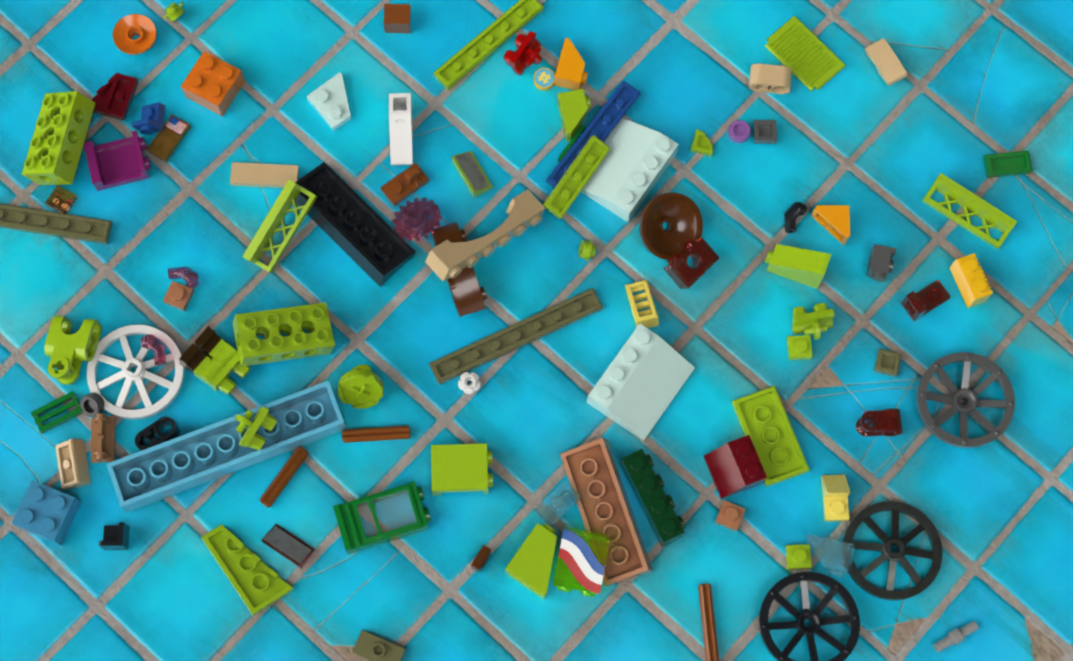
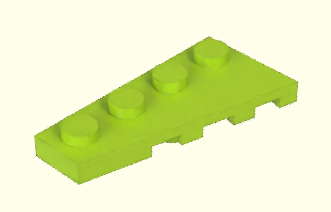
M222 524L201 537L252 616L293 591L292 586L283 581L274 570L265 565L256 554L247 549Z

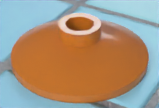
M130 14L121 18L113 29V41L116 47L130 55L141 54L149 50L157 36L154 23L148 17L141 14ZM134 36H140L138 39L133 40Z

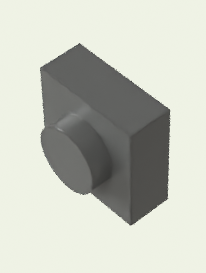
M754 120V144H776V120Z

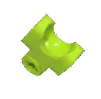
M61 315L53 317L45 341L44 352L46 356L51 357L48 364V373L64 385L73 384L79 377L82 361L90 362L93 360L102 331V326L98 320L85 319L80 329L76 333L71 334L72 324L67 317Z

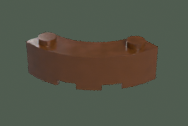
M456 222L431 230L435 247L447 239L451 243L467 242L464 229L459 230ZM466 267L456 278L447 279L456 310L460 317L486 309L483 301L487 299L486 292L483 286L479 287L473 267Z

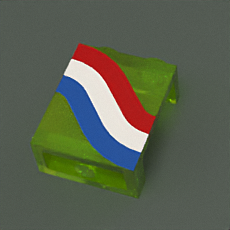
M564 526L553 585L558 586L557 589L564 592H571L572 589L580 590L582 595L590 597L600 594L611 535Z

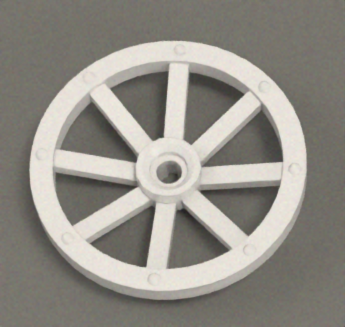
M129 325L118 328L106 335L98 343L93 360L88 362L87 383L91 393H97L102 397L105 404L104 410L114 416L131 420L154 416L166 409L181 390L185 374V368L179 363V358L182 354L175 342L166 333L157 328L146 325ZM147 335L148 338L136 358H134L127 336ZM156 339L163 342L171 351V354L143 362ZM120 340L126 361L123 362L103 355V353L110 345ZM99 361L122 369V371L97 383ZM172 361L175 362L173 382L147 371V369ZM132 367H137L135 373L130 372ZM126 378L114 406L103 397L100 390ZM148 379L168 388L169 391L162 399L152 405L143 380ZM132 383H135L145 406L143 409H123Z

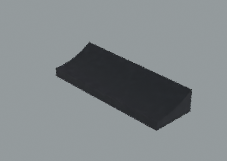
M325 162L295 182L318 196L307 215L380 287L415 256L416 251ZM300 192L296 199L297 205H305L309 196Z

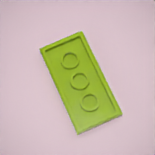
M775 386L731 402L745 436L750 435L767 475V479L764 482L765 487L810 471Z

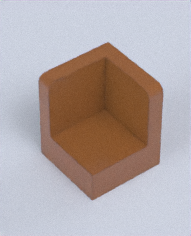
M385 3L383 21L385 33H411L410 4Z

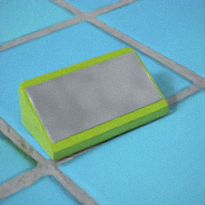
M472 151L452 157L453 165L473 198L493 188Z

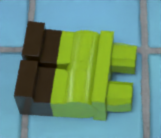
M209 326L195 340V345L192 344L179 358L181 366L210 386L214 391L217 392L219 389L227 395H230L237 386V384L229 379L231 374L234 372L243 379L250 372L249 366H240L238 352L221 339Z

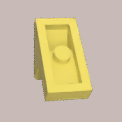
M822 475L825 522L849 521L848 496L850 488L846 476Z

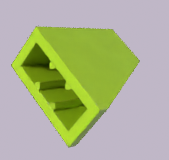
M776 244L774 251H768L765 263L769 265L766 271L818 289L825 275L831 254Z
M537 523L505 568V573L542 599H545L557 536L554 534L556 531L549 525L543 524L542 526Z

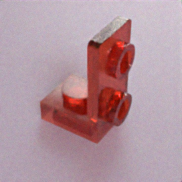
M936 280L919 292L915 293L912 291L906 295L901 305L915 322L948 301L951 296L941 282Z

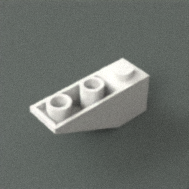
M411 93L389 94L391 165H413Z

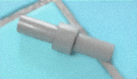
M972 621L960 629L955 628L948 633L947 637L936 642L933 646L939 653L952 644L957 645L964 641V637L978 630L979 627L975 621Z

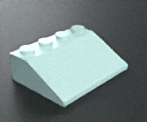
M622 118L604 142L611 149L585 184L581 193L626 222H629L676 156L679 144L658 131Z
M639 324L589 393L587 403L644 441L695 367L660 336Z

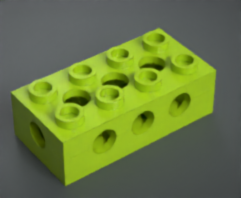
M78 91L45 93L27 158L24 162L23 176L39 185L73 184L95 102Z
M326 302L235 314L232 323L241 367L331 354L335 347ZM257 336H262V337H264L265 339H264V340L259 339Z

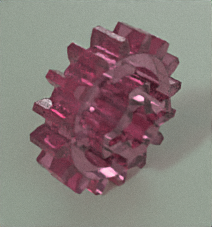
M424 197L421 201L415 198L413 203L406 201L407 206L405 207L400 205L401 211L395 212L396 218L392 220L394 228L401 239L407 238L411 242L413 238H416L418 242L422 236L427 239L429 232L435 233L434 227H440L439 220H442L437 204L435 205L433 200L427 201Z

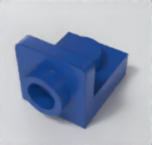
M158 102L143 106L141 120L133 122L132 127L145 135H152L154 132L163 130L165 105Z

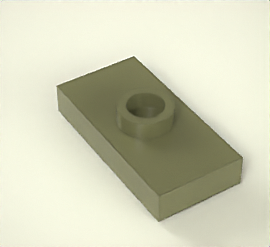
M362 630L352 653L370 661H401L406 649Z

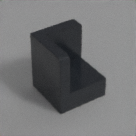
M119 522V525H104L103 541H99V546L104 550H128L130 527L124 522Z

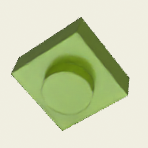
M810 335L787 337L789 360L812 359Z
M810 544L785 546L787 570L812 568Z

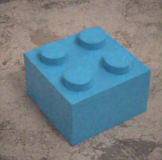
M32 480L11 524L20 530L61 546L81 502L73 496Z

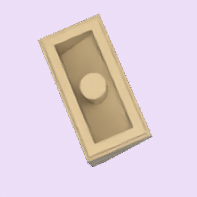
M70 439L55 445L62 490L91 484L84 440Z

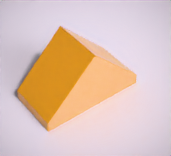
M817 205L811 216L844 246L850 237L849 205Z

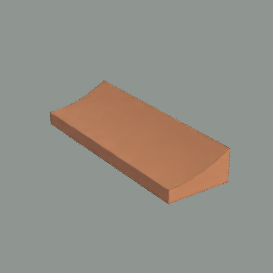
M602 437L561 453L560 455L594 555L598 562L605 566L603 575L604 585L610 586L652 572L653 568L608 440Z

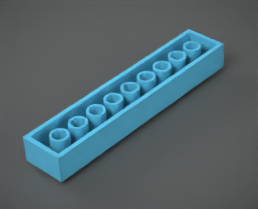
M329 381L249 410L253 412L250 421L253 420L259 408L263 406L269 409L268 413L277 420L270 432L261 426L257 430L256 434L266 439L261 450H255L250 447L243 448L238 445L248 427H245L242 434L237 432L236 428L239 422L234 419L235 415L107 463L121 508L126 512L135 510L347 429ZM243 412L238 415L244 416L246 412Z

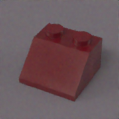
M750 435L728 442L704 456L721 499L763 484L767 479Z

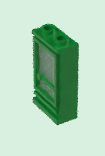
M412 481L411 483L360 499L334 505V512L347 554L428 530L427 523L432 521L428 508H422L421 500H425L421 486L416 487L415 481Z

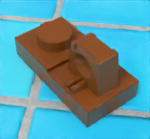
M415 163L380 187V189L395 207L430 181L417 163Z

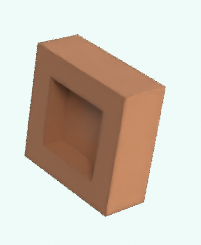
M172 281L163 302L185 312L194 294V290Z
M724 500L715 523L737 532L746 509Z

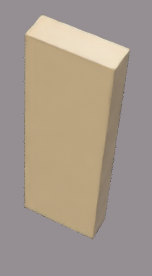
M232 162L230 184L231 186L284 188L289 179L293 182L298 181L299 166Z

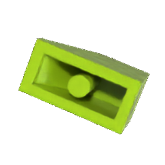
M584 89L558 93L557 103L566 142L572 139L581 124L588 117V109H591L589 95L585 96Z

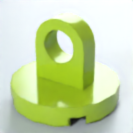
M358 365L352 368L338 382V397L344 404L347 405L348 403L353 408L365 409L375 406L384 395L383 381L372 372L368 365Z

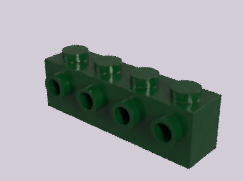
M643 449L621 458L620 466L661 547L682 538L685 533L683 530L686 528L681 516H676L673 510L675 504L670 495L666 496L663 490L665 485L659 474L655 475L652 469L654 463L649 453L645 454Z

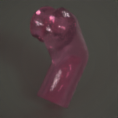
M152 334L142 337L140 341L141 346L154 351V364H166L164 343Z

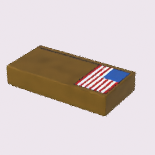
M171 114L164 124L163 130L159 131L147 148V151L167 163L191 129L190 124Z

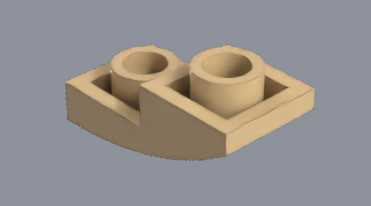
M884 38L865 48L866 55L877 67L878 74L888 86L908 76L900 60Z

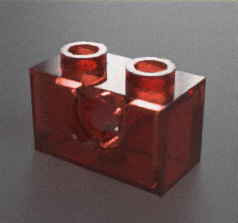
M691 238L683 245L684 250L681 253L674 254L667 261L668 265L664 270L680 289L691 287L719 259V256L703 238ZM689 256L693 259V266L691 268L687 264Z

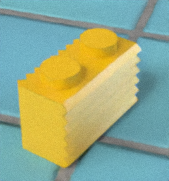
M974 253L956 259L949 268L967 308L986 302L993 293L990 290L991 287L988 286L989 282H987L985 274H983L984 271L981 270L982 266H979L980 262H977L978 258H976Z

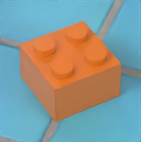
M204 51L182 83L181 88L186 98L223 117L245 83V79L241 70Z

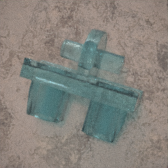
M564 480L535 509V512L552 527L581 499V496Z

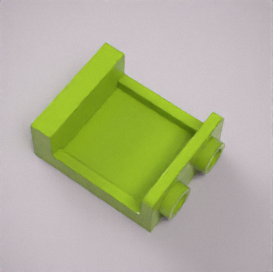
M487 443L431 445L433 496H440L442 493L483 491L484 494H489V487H493V473H488V464H492V450L487 449Z

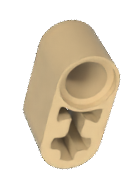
M753 64L750 68L749 89L756 92L787 94L791 88L792 69L786 66Z

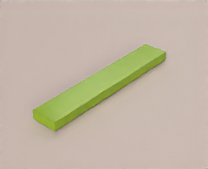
M519 0L433 73L434 77L447 90H450L544 10V6L537 0Z

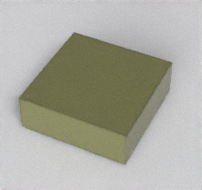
M879 349L874 372L897 377L902 354Z

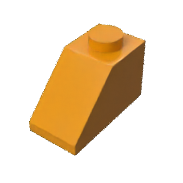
M565 38L555 73L554 86L578 90L581 88V84H586L588 72L585 71V62L571 40Z

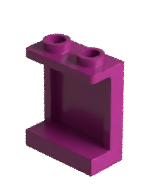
M137 131L132 132L133 137L97 146L94 145L93 141L84 143L92 183L97 191L150 178L148 170H151V164L148 156L145 157L143 150H147L144 137H139Z

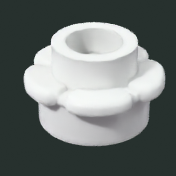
M465 372L460 376L458 386L464 393L472 394L479 390L481 382L476 373Z

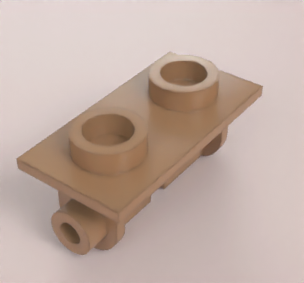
M96 414V417H92L91 463L115 461V416L106 417V414Z

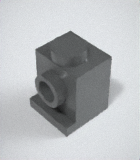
M874 244L870 251L866 276L872 277L875 281H885L887 274L892 272L894 264L892 258L896 253V248Z

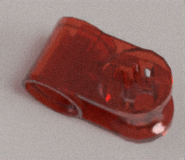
M900 410L866 411L858 419L856 430L865 437L900 435L903 433Z

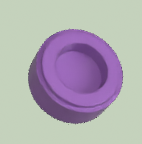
M743 120L732 122L728 130L729 138L735 143L746 142L751 133L749 124Z

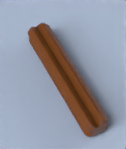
M408 425L342 430V440L344 443L409 439L411 436Z
M299 446L261 496L259 501L264 506L269 508L275 502L309 455L306 449Z

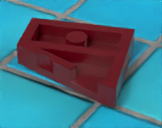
M115 73L108 80V83L96 92L97 95L92 99L95 102L93 113L125 121L138 85V79Z

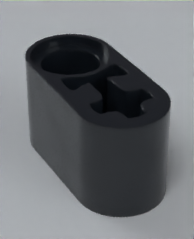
M169 417L160 418L136 435L135 445L140 451L179 437L180 429L173 419ZM168 425L173 426L169 434H162L164 427ZM157 433L161 439L158 440L154 434ZM147 439L150 440L149 446H146V443L144 442Z

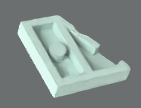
M341 72L307 95L308 101L333 131L351 119Z

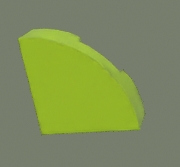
M696 129L690 152L712 157L713 145L703 131Z

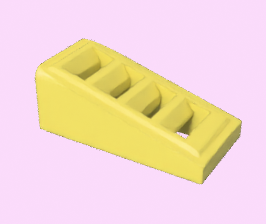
M647 280L625 285L636 328L639 324L646 328L658 326V314ZM642 290L645 291V293H641V294H637V295H633V294H632V293H634V292H638V291H642ZM647 299V301L635 303V301ZM649 308L648 310H644V311H640V312L637 311V310Z

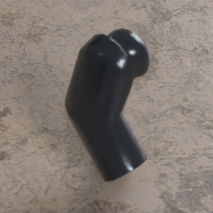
M795 202L784 213L786 233L796 232V218L807 212L805 204Z

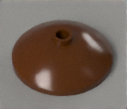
M661 194L652 199L642 213L640 220L642 241L649 252L660 259L678 260L686 257L697 247L702 236L703 220L700 210L689 197L683 194ZM664 222L667 223V228L665 230L663 229Z

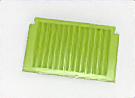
M795 16L767 39L768 44L765 45L784 66L792 69V74L810 91H813L814 88L819 90L846 66Z

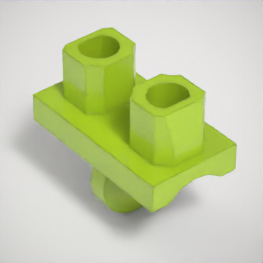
M825 303L816 304L811 313H806L805 308L802 306L794 308L792 319L793 334H812L815 340L820 339V332L833 328L834 310L828 309Z
M264 406L259 408L252 421L250 419L253 412L249 410L246 411L244 416L236 415L234 419L239 422L236 431L242 434L245 427H248L238 445L243 448L250 447L255 450H261L266 439L256 434L257 430L261 426L270 432L277 422L268 413L269 409Z

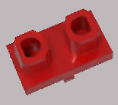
M532 31L528 35L519 34L515 39V45L518 48L516 52L507 50L503 56L506 64L511 66L515 74L520 76L527 66L530 67L532 63L540 64L542 61V57L539 55L542 50L540 48L541 44L536 39V33Z

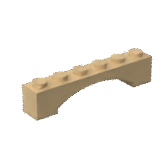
M527 189L511 200L506 210L509 214L508 218L493 232L467 242L451 243L447 239L430 250L425 263L443 282L450 277L454 279L464 268L473 267L481 257L484 256L486 258L490 256L498 246L504 247L515 235L519 237L529 226L535 227L542 220L541 216L545 207Z

